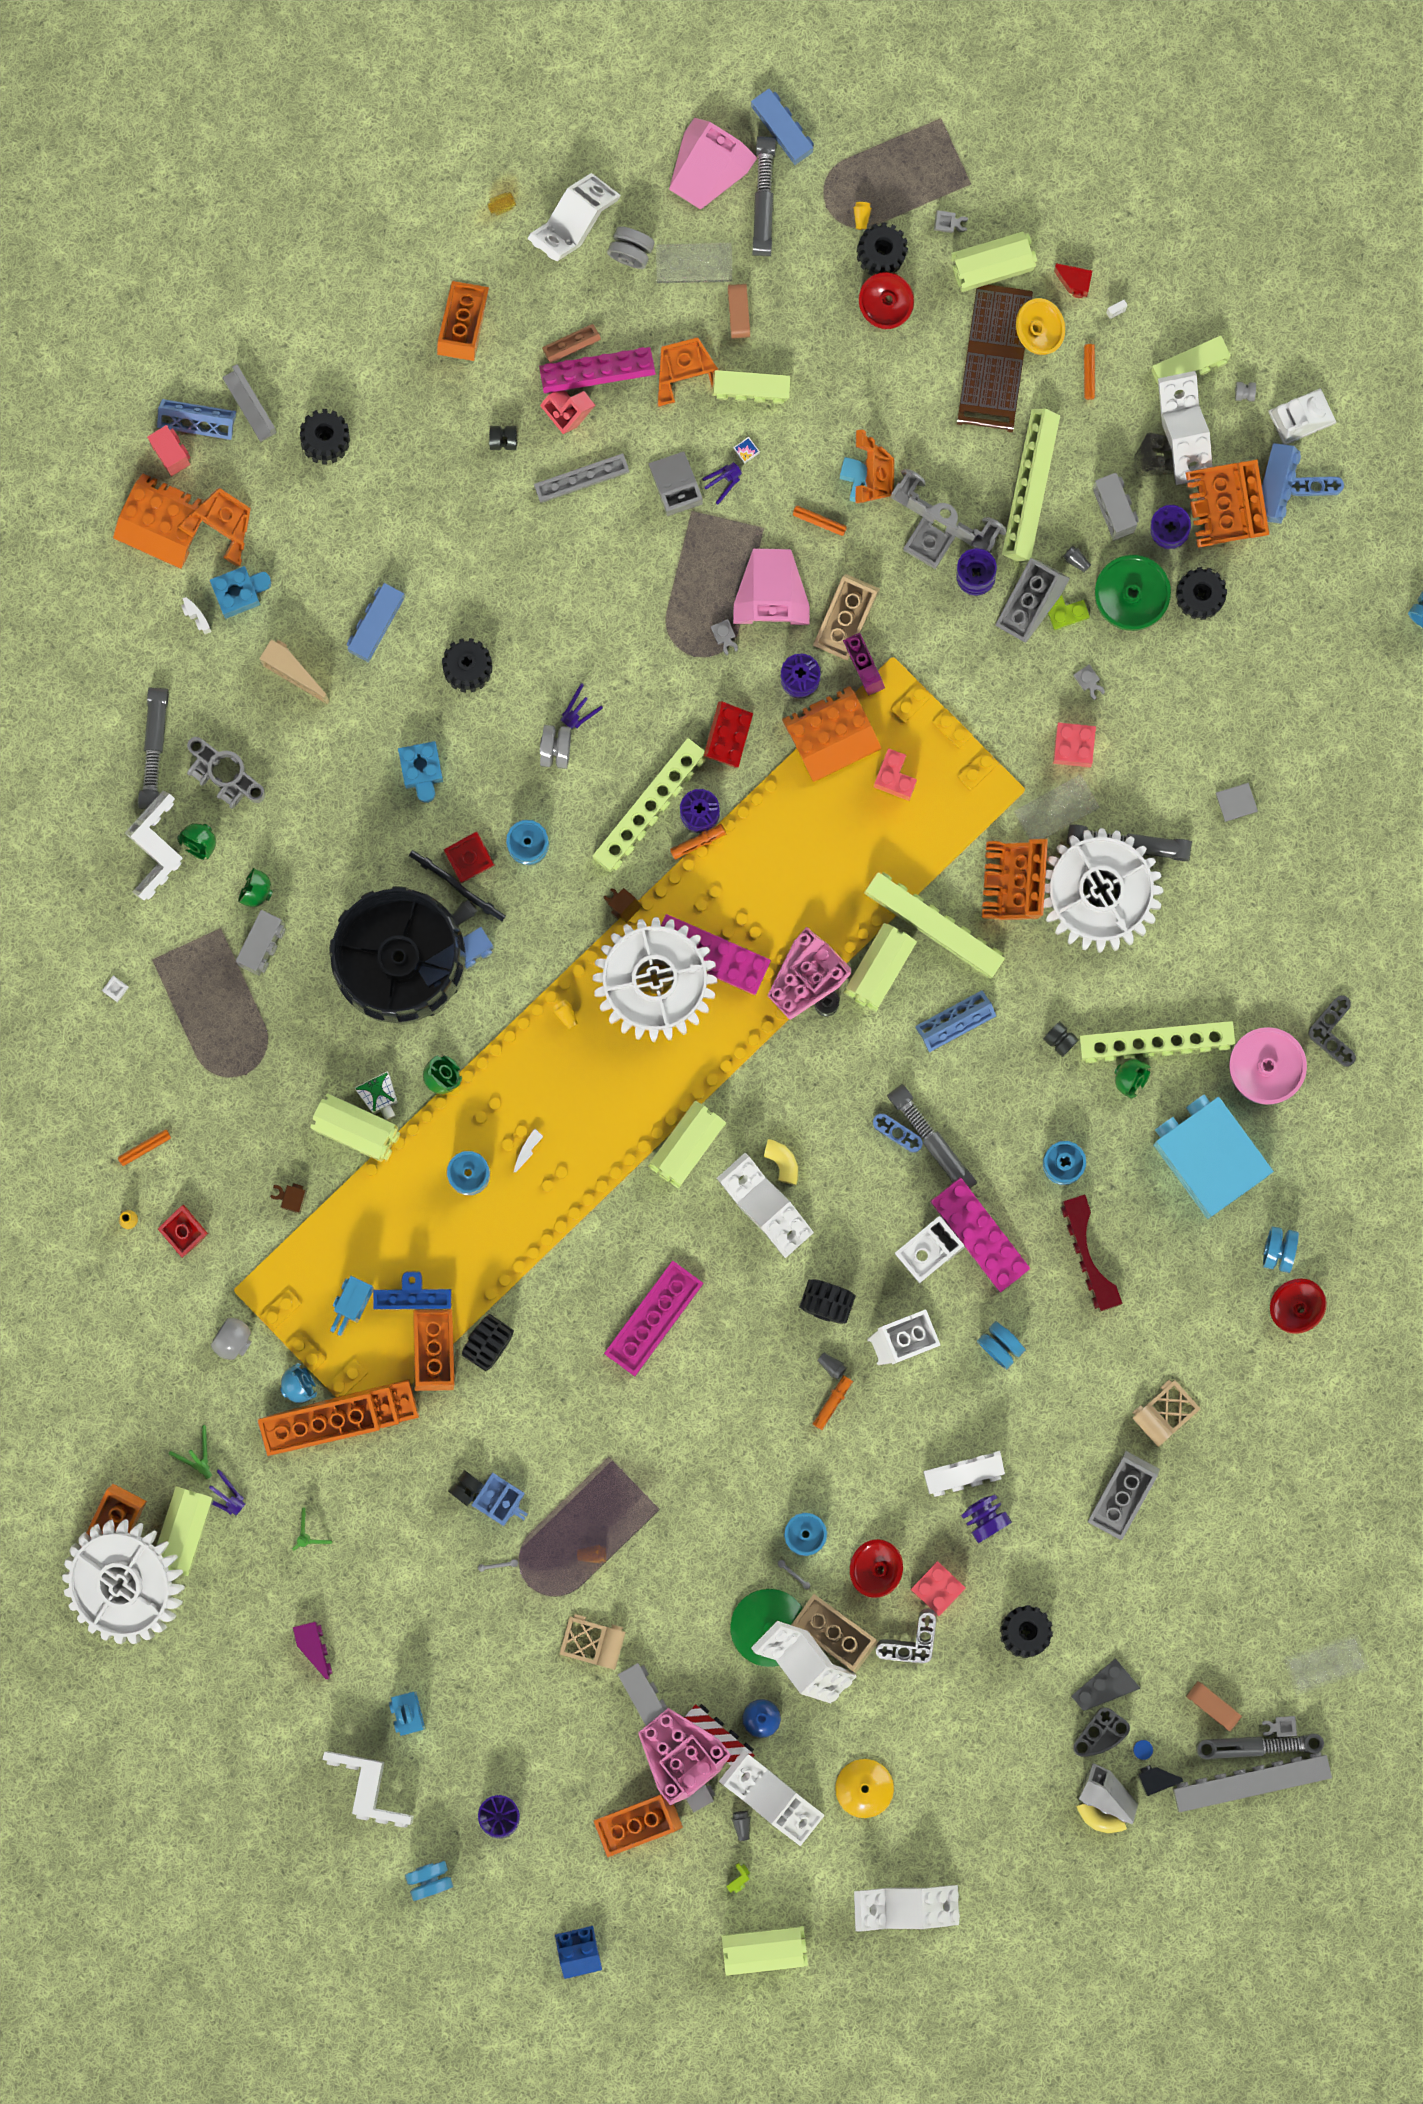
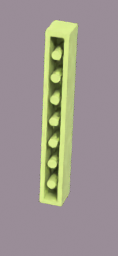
M1048 409L1031 410L1002 555L1015 561H1029L1033 552L1060 415Z
M884 872L876 874L864 894L991 979L1005 959L1001 951L986 946L987 942L980 937L976 939L970 935L971 931L966 927L962 926L960 928L955 925L956 921L947 915L944 917L939 914L940 910L935 906L924 904L923 898L917 894L911 895L908 893V889L900 883L896 885L891 881L892 878Z

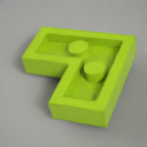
M1062 594L1048 612L1054 631L1090 618L1084 600L1065 605Z

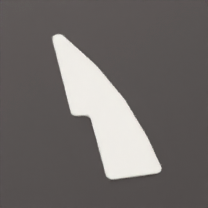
M536 1129L533 1130L523 1145L517 1158L514 1172H517L533 1154L531 1150L543 1138V1135Z

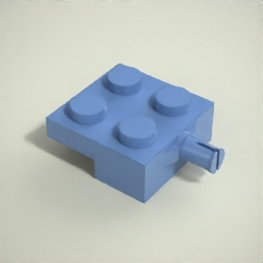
M493 1472L472 1504L473 1507L503 1526L506 1525L509 1518L513 1515L518 1516L523 1521L525 1520L524 1516L527 1517L528 1513L519 1508L520 1501L525 1493Z

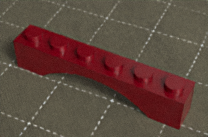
M1086 1195L1063 1201V1206L1060 1207L1063 1218L1067 1217L1069 1225H1066L1070 1236L1073 1235L1076 1242L1073 1243V1248L1076 1254H1080L1082 1261L1079 1262L1082 1273L1086 1272L1088 1279L1085 1280L1088 1291L1092 1290L1094 1298H1091L1094 1309L1102 1312L1122 1305L1117 1286L1099 1272L1088 1251L1086 1231L1091 1210Z

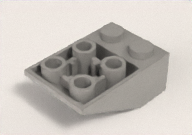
M684 451L648 463L667 516L703 504L699 487Z
M1094 1763L1092 1764L1083 1782L1079 1800L1088 1806L1100 1809L1105 1814L1117 1817L1122 1822L1133 1824L1138 1803L1111 1771Z

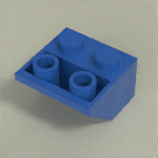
M593 1926L555 1934L564 1979L602 1970Z

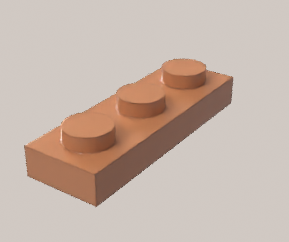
M591 324L542 347L549 363H552L588 345L594 344L601 340L595 326Z

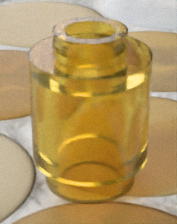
M504 192L489 199L490 203L487 204L490 213H495L496 216L513 209L512 207L516 206L511 192Z

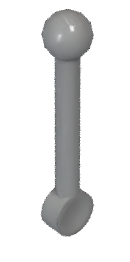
M513 1559L511 1562L486 1566L480 1564L478 1570L483 1572L485 1569L506 1566L516 1567L518 1561Z
M784 1560L778 1561V1566L784 1568L797 1579L804 1589L810 1588V1583L805 1582L786 1566Z

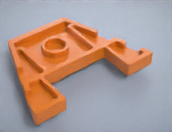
M698 337L661 347L658 407L675 403L670 383L708 374L711 387L713 386V373L719 369Z
M863 429L856 430V447L867 451V477L865 480L867 487L863 485L856 486L855 503H864L889 497L894 490V458L882 446L878 447L872 437H867L865 435L866 431Z
M218 488L178 525V528L188 535L194 536L201 521H203L232 541L223 558L238 567L242 562L241 553L244 550L245 532H247L251 508L221 488Z

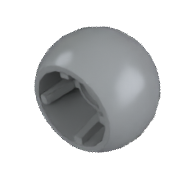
M227 1318L213 1339L211 1347L219 1357L234 1360L238 1354L243 1356L252 1341L248 1340L251 1331L243 1321L237 1318Z

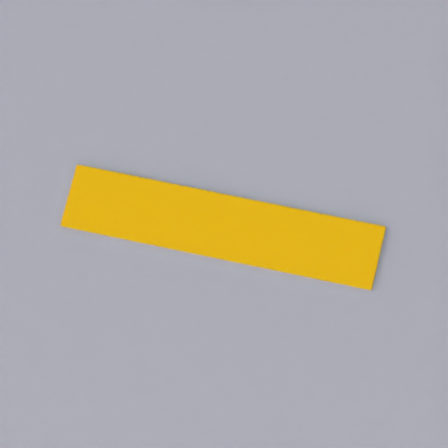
M891 657L878 670L885 689L868 696L862 685L855 692L879 741L881 750L813 782L796 748L716 825L722 824L727 835L712 841L710 845L706 844L686 854L638 900L642 907L627 923L621 918L617 920L459 1072L460 1076L462 1075V1081L457 1088L447 1094H436L398 1131L400 1132V1137L396 1143L393 1142L391 1147L392 1153L388 1160L383 1159L380 1162L371 1157L235 1287L234 1292L335 1397L409 1379L412 1385L414 1383L413 1310H450L373 1309L372 1293L359 1322L356 1323L349 1320L342 1336H339L337 1333L345 1317H342L334 1333L331 1332V1327L338 1315L334 1311L333 1303L337 1296L341 1297L344 1291L341 1287L346 1278L349 1279L350 1276H353L372 1285L374 1290L402 1289V1277L405 1272H420L423 1289H451L454 1344L673 1132L694 1101L702 1104L789 1020L768 997V994L793 942L806 927L825 941L847 964L878 934L884 923L889 924L897 916L864 894L878 872L880 874L882 872L888 874L892 878L891 881L896 885L898 883L904 885L908 889L907 892L911 895L920 894L1024 793L1025 788L896 658ZM888 748L906 755L900 773L917 779L910 801L874 788ZM668 914L771 960L756 996L717 979L716 984L707 985L706 988L715 993L714 999L703 998L702 1000L708 1006L709 1012L695 1011L699 1019L698 1025H694L688 1019L684 1021L687 1030L685 1035L676 1026L673 1027L672 1040L666 1038L663 1030H659L656 1042L651 1041L649 1030L644 1031L640 1040L636 1039V1027L634 1026L625 1034L622 1033L621 1027L624 1020L619 1019L611 1024L609 1018L614 1010L611 1008L601 1011L600 1005L607 998L606 996L595 997L594 994L596 989L603 986V983L593 981V975L603 972V969L595 965V960L607 958L601 951V947L603 945L611 947L615 945L611 939L613 933L621 937L625 936L623 926L626 924L631 926L633 930L638 929L637 923L639 919H643L648 927L651 926L653 918L658 917L661 926L665 915ZM653 964V966H658L659 970L666 969L663 965ZM650 965L644 967L638 975L647 973L646 970L650 968ZM657 974L651 975V981L638 983L637 985L653 982V986H658L659 980L673 977V975L658 979ZM672 985L663 987L664 991L660 995L667 993ZM651 990L643 992L649 996H657V994H652ZM565 999L571 1004L578 1022L577 1025L570 1029L556 1016L553 1009L555 1005ZM536 1129L543 1135V1138L531 1150L533 1152L531 1157L517 1172H514L517 1158L523 1145L533 1130ZM464 1151H473L480 1154L486 1160L490 1169V1180L487 1187L475 1195L458 1193L451 1186L447 1177V1167L450 1160L456 1154ZM468 1169V1172L465 1171L466 1176H471L472 1171ZM409 1277V1281L415 1283V1278Z

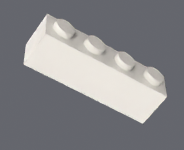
M997 1451L993 1452V1454L982 1455L970 1460L927 1470L923 1474L929 1494H934V1497L944 1495L945 1490L952 1489L953 1492L963 1490V1485L971 1484L974 1487L982 1485V1480L990 1479V1482L1001 1480V1475H1004L1005 1472L1001 1453Z

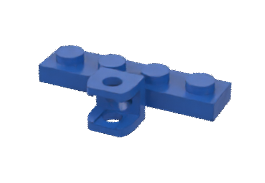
M405 1272L402 1277V1289L373 1290V1309H451V1289H423L420 1272ZM409 1277H414L415 1283H411Z

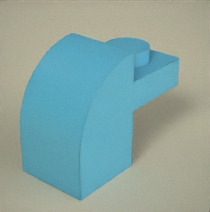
M845 457L840 479L853 482L850 501L855 502L856 486H867L865 482L867 467L858 460Z

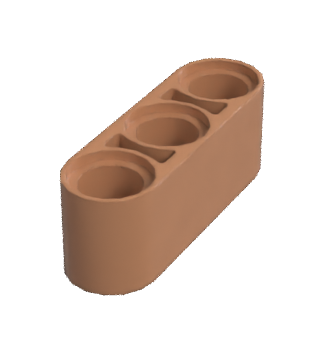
M747 284L728 285L731 339L750 337Z
M1199 1681L1186 1695L1190 1701L1192 1700L1195 1705L1205 1713H1208L1210 1717L1220 1725H1223L1229 1732L1242 1718L1238 1712Z

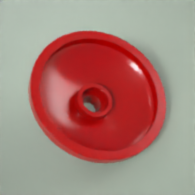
M881 272L871 276L861 287L859 307L865 319L875 327L893 329L905 323L911 316L914 308V294L904 278L895 273ZM888 295L892 297L891 302L887 300Z
M1303 1278L1290 1280L1281 1285L1274 1293L1270 1302L1271 1318L1278 1328L1287 1333L1299 1334L1307 1332L1317 1326L1322 1320L1327 1307L1326 1296L1321 1287L1311 1280Z
M880 1539L867 1541L855 1551L851 1559V1581L857 1591L871 1598L884 1597L898 1586L902 1578V1556L899 1550L888 1541Z

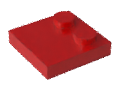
M477 831L443 849L460 883H464L495 866Z

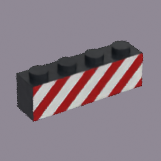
M695 1704L684 1717L721 1741L731 1754L727 1760L729 1765L734 1763L743 1750L751 1757L755 1756L752 1753L754 1749L746 1742L744 1744L737 1740L739 1736L730 1729L728 1732L724 1729V1723L718 1717L713 1719L709 1716L708 1713L710 1711L703 1704L699 1706Z

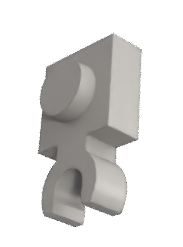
M937 210L934 230L953 233L954 228H956L959 232H965L967 228L961 227L960 222H967L968 218L960 217L955 219L956 213Z
M728 619L711 626L717 644H724L723 652L726 656L729 655L727 651L729 646H732L735 652L738 651L736 643L731 641L736 636Z
M1087 665L1073 675L1083 691L1089 688L1090 697L1093 700L1097 698L1094 695V691L1099 690L1102 695L1105 693L1103 687L1096 684L1100 679L1090 665Z
M1295 1716L1276 1717V1723L1270 1721L1262 1722V1725H1269L1271 1728L1269 1732H1263L1264 1736H1271L1274 1732H1277L1278 1738L1297 1736Z

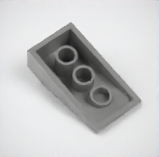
M1030 558L996 626L1026 643L1059 599L1070 578L1043 562Z
M1125 1451L1088 1523L1122 1540L1155 1482L1160 1469Z

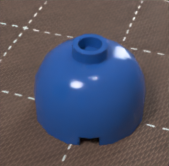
M758 1699L749 1703L744 1709L742 1715L743 1725L752 1736L767 1738L778 1730L781 1714L777 1706L771 1701Z

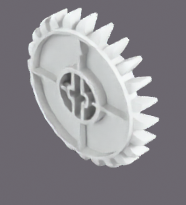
M1103 828L1099 829L1095 838H1093L1089 830H1084L1083 841L1080 842L1077 837L1072 835L1069 837L1071 846L1069 849L1061 844L1056 847L1057 852L1061 855L1060 859L1053 856L1047 859V863L1054 867V869L1046 870L1045 879L1050 880V883L1045 884L1044 894H1050V897L1044 900V908L1053 907V911L1047 916L1046 921L1060 920V924L1055 931L1057 935L1067 929L1071 931L1068 937V944L1075 942L1079 936L1082 937V950H1087L1091 942L1096 941L1097 951L1101 953L1104 950L1106 941H1110L1113 950L1117 951L1120 945L1119 938L1123 937L1128 945H1132L1134 941L1132 931L1134 930L1139 935L1144 936L1146 930L1141 922L1145 921L1150 924L1155 922V917L1149 912V909L1159 910L1161 908V903L1153 899L1154 895H1161L1163 893V888L1153 883L1161 878V873L1150 871L1156 860L1154 858L1144 860L1142 856L1146 851V847L1141 846L1135 850L1132 847L1134 838L1130 836L1125 842L1120 841V831L1117 830L1111 838L1107 837L1106 831ZM1102 875H1105L1108 878L1112 879L1113 882H1111L1109 879L1104 880ZM1091 876L1094 877L1100 889L1103 887L1107 889L1104 896L1110 906L1107 905L1101 893L1098 895L1094 893L1097 886ZM1084 881L1090 889L1086 896L1083 893ZM1115 886L1118 890L1117 901L1112 894L1113 887ZM1089 899L1092 903L1097 902L1100 907H1096L1088 902Z
M654 917L651 926L647 927L644 920L639 919L637 923L638 929L633 930L631 926L626 924L623 926L625 936L621 937L613 933L611 939L615 945L613 947L608 945L601 947V951L607 958L595 960V965L603 969V972L593 975V981L603 983V986L596 989L594 994L595 997L606 996L607 998L600 1005L601 1011L611 1008L614 1010L609 1018L611 1024L619 1019L624 1020L621 1027L622 1033L625 1034L634 1026L636 1027V1039L640 1040L644 1031L649 1030L651 1041L656 1042L659 1030H663L666 1038L672 1040L673 1027L676 1026L685 1035L687 1030L684 1021L688 1019L694 1025H698L699 1019L695 1011L709 1012L708 1006L702 1000L703 998H715V993L706 988V986L717 983L715 976L707 974V971L714 969L716 964L714 961H704L703 958L710 953V949L708 947L699 949L696 947L701 940L699 935L692 936L690 939L686 937L689 930L688 926L684 925L676 931L674 930V920L670 919L665 927L660 926L659 918ZM653 964L663 965L666 969L659 970V967L653 966ZM650 965V968L646 970L647 973L638 975L644 967ZM657 974L658 979L673 975V977L659 980L658 986H653V982L637 985L638 983L651 981V975ZM672 985L667 993L660 995L664 991L663 987ZM651 990V993L657 994V996H649L643 992Z
M127 1519L118 1525L116 1532L113 1520H109L104 1524L103 1534L99 1524L91 1528L90 1537L86 1532L81 1534L78 1538L80 1546L75 1543L69 1550L74 1558L68 1557L65 1559L64 1565L70 1572L63 1574L62 1580L69 1583V1587L64 1590V1595L72 1598L73 1602L69 1604L70 1610H77L79 1612L77 1620L79 1623L86 1621L89 1624V1632L93 1634L97 1630L101 1631V1638L106 1641L111 1636H114L116 1643L123 1644L127 1637L131 1644H137L141 1641L140 1635L143 1639L150 1640L155 1636L153 1631L159 1633L167 1628L162 1621L169 1622L176 1618V1615L167 1610V1608L174 1609L182 1604L183 1601L173 1598L171 1595L178 1594L185 1589V1586L172 1584L171 1582L179 1577L183 1570L168 1569V1566L178 1558L177 1555L162 1557L161 1554L169 1545L168 1541L154 1547L152 1543L157 1535V1531L154 1530L142 1538L140 1536L143 1524L139 1523L128 1533Z

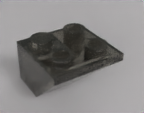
M1147 433L1134 456L1136 475L1146 477L1174 475L1172 449L1167 436Z

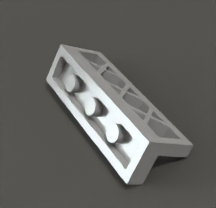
M236 364L232 367L234 371L222 378L259 441L262 442L277 432L239 366Z

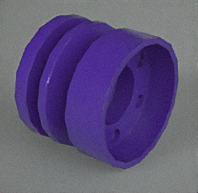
M1166 505L1159 508L1151 520L1150 531L1153 541L1165 549H1175L1182 546L1190 534L1191 520L1188 513L1179 506ZM1169 524L1173 525V528L1176 530H1172V532L1169 533L1168 529L1165 527H1168Z
M974 548L967 550L961 555L957 564L956 579L958 586L963 592L979 596L991 590L995 584L997 570L995 558L991 553L984 549ZM973 572H974L975 574L979 572L980 575H979V576L976 575L975 577H973Z
M794 654L788 657L782 665L780 675L784 691L795 698H806L812 695L818 689L820 683V667L817 661L807 654ZM799 671H803L804 675L802 678H798Z
M694 789L688 792L682 798L680 804V818L683 825L689 831L695 833H702L704 830L708 831L715 827L720 817L719 802L716 796L705 789ZM702 806L703 811L700 814L697 813L696 809Z
M995 1494L975 1502L961 1515L963 1519L970 1515L973 1519L966 1523L967 1526L975 1523L978 1526L971 1532L977 1543L982 1542L1012 1523L1006 1512L996 1513L1001 1503L992 1507L991 1502L997 1499Z

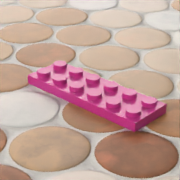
M650 347L539 365L544 394L656 375Z
M668 914L665 915L661 924L662 927H665L670 919L674 920V930L676 931L686 925L689 928L686 937L690 939L692 936L699 935L701 940L696 947L698 949L702 947L710 949V953L703 959L704 961H714L716 967L707 971V974L713 975L723 982L756 996L770 965V959Z
M959 1177L930 1201L1000 1293L1030 1270V1267L962 1178Z
M672 1261L604 1354L635 1377L704 1283Z

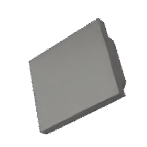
M1249 783L1215 793L1225 822L1258 812Z

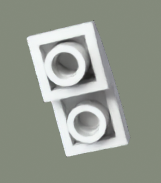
M183 598L184 604L181 606L185 616L189 615L190 619L198 617L195 620L199 631L203 630L204 634L212 632L198 607L188 598Z

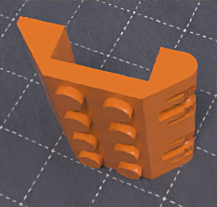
M1257 460L1185 472L1187 480L1194 479V482L1187 483L1188 487H1198L1197 493L1189 495L1190 499L1197 498V501L1190 502L1193 518L1200 517L1199 520L1193 521L1194 525H1202L1204 523L1205 530L1195 532L1196 537L1203 536V538L1197 539L1198 548L1269 535Z
M143 473L135 482L119 515L113 539L182 569L190 553L188 549L194 536H190L179 529L178 525L202 503V500L198 498L192 505L188 504L191 500L190 494L187 493L185 495L184 491L173 486L168 487L166 483H163L159 489H155L157 479H151L150 476Z
M851 686L843 689L844 694L841 691L836 692L838 699L835 701L828 696L826 697L827 703L822 699L810 705V711L807 708H803L804 716L800 718L796 713H793L792 720L789 716L782 719L813 782L882 749Z
M1029 839L1028 843L1005 844L999 841L986 842L987 851L999 853L987 852L985 857L1000 859V865L985 864V869L995 871L984 872V888L996 889L997 891L983 890V895L995 896L998 899L997 903L983 902L982 907L996 908V910L982 909V918L1023 920L1038 919L1043 916L1048 839Z

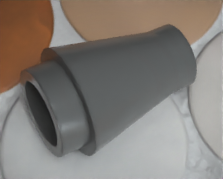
M1073 545L1063 555L1067 563L1078 568L1083 573L1091 566L1078 547L1075 548Z
M466 900L460 904L452 916L459 925L474 917L478 910L470 900Z
M825 1352L817 1361L832 1378L837 1380L847 1369L843 1362L827 1355Z
M748 1811L734 1812L733 1818H731L738 1841L750 1839L751 1816L748 1815Z

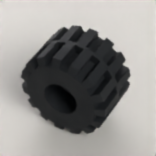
M882 222L881 226H878L877 223L873 224L870 229L867 228L860 238L856 251L858 252L857 260L858 262L861 261L860 267L863 270L866 268L869 270L868 274L871 276L873 273L897 272L906 258L908 252L906 247L907 239H903L904 233L901 229L897 232L895 230L896 226L893 224L891 227H887L885 222ZM879 249H880L881 251H884V250H885L884 255H883L881 252L878 253V250H879Z
M322 409L323 413H318L315 410L312 412L313 416L307 415L305 423H302L300 426L302 450H305V455L308 458L312 457L313 462L318 463V460H322V465H327V461L331 460L333 464L337 462V457L342 459L345 456V450L348 451L350 442L348 424H345V419L342 415L340 417L337 416L336 411L332 410L330 414L327 409ZM324 436H327L326 441H323Z
M1198 567L1196 570L1188 571L1181 578L1177 586L1176 598L1178 600V607L1182 608V612L1185 615H1190L1192 619L1200 618V620H1205L1207 617L1215 616L1220 611L1226 600L1227 589L1225 588L1226 583L1224 579L1220 578L1221 575L1218 572H1212L1211 568L1202 569V567ZM1198 590H1200L1201 593L1205 592L1203 599L1201 598V596H1196L1198 594Z
M464 638L459 639L457 644L455 642L451 643L450 649L446 648L444 652V658H442L443 673L446 681L451 683L452 688L455 690L459 688L460 692L466 693V690H470L472 693L476 692L475 688L479 687L482 689L485 686L484 683L486 681L489 682L490 674L492 673V660L489 650L483 647V643L480 641L475 643L472 638H469V641H464ZM465 661H469L468 667H465Z
M808 1279L799 1308L806 1313L814 1315L816 1318L828 1322L846 1324L856 1295L842 1287L816 1279Z
M489 1314L483 1318L470 1334L463 1348L462 1356L486 1372L499 1359L512 1339L514 1330Z
M1025 1605L1012 1610L1004 1617L1000 1627V1639L1005 1644L1004 1648L1007 1651H1011L1012 1655L1016 1657L1021 1656L1022 1658L1034 1657L1043 1652L1051 1643L1050 1639L1053 1637V1631H1051L1053 1625L1051 1621L1049 1622L1048 1615L1041 1612L1040 1608H1033L1031 1605ZM1024 1627H1026V1630L1030 1631V1634H1028L1027 1637H1025V1634H1021V1631L1024 1630Z

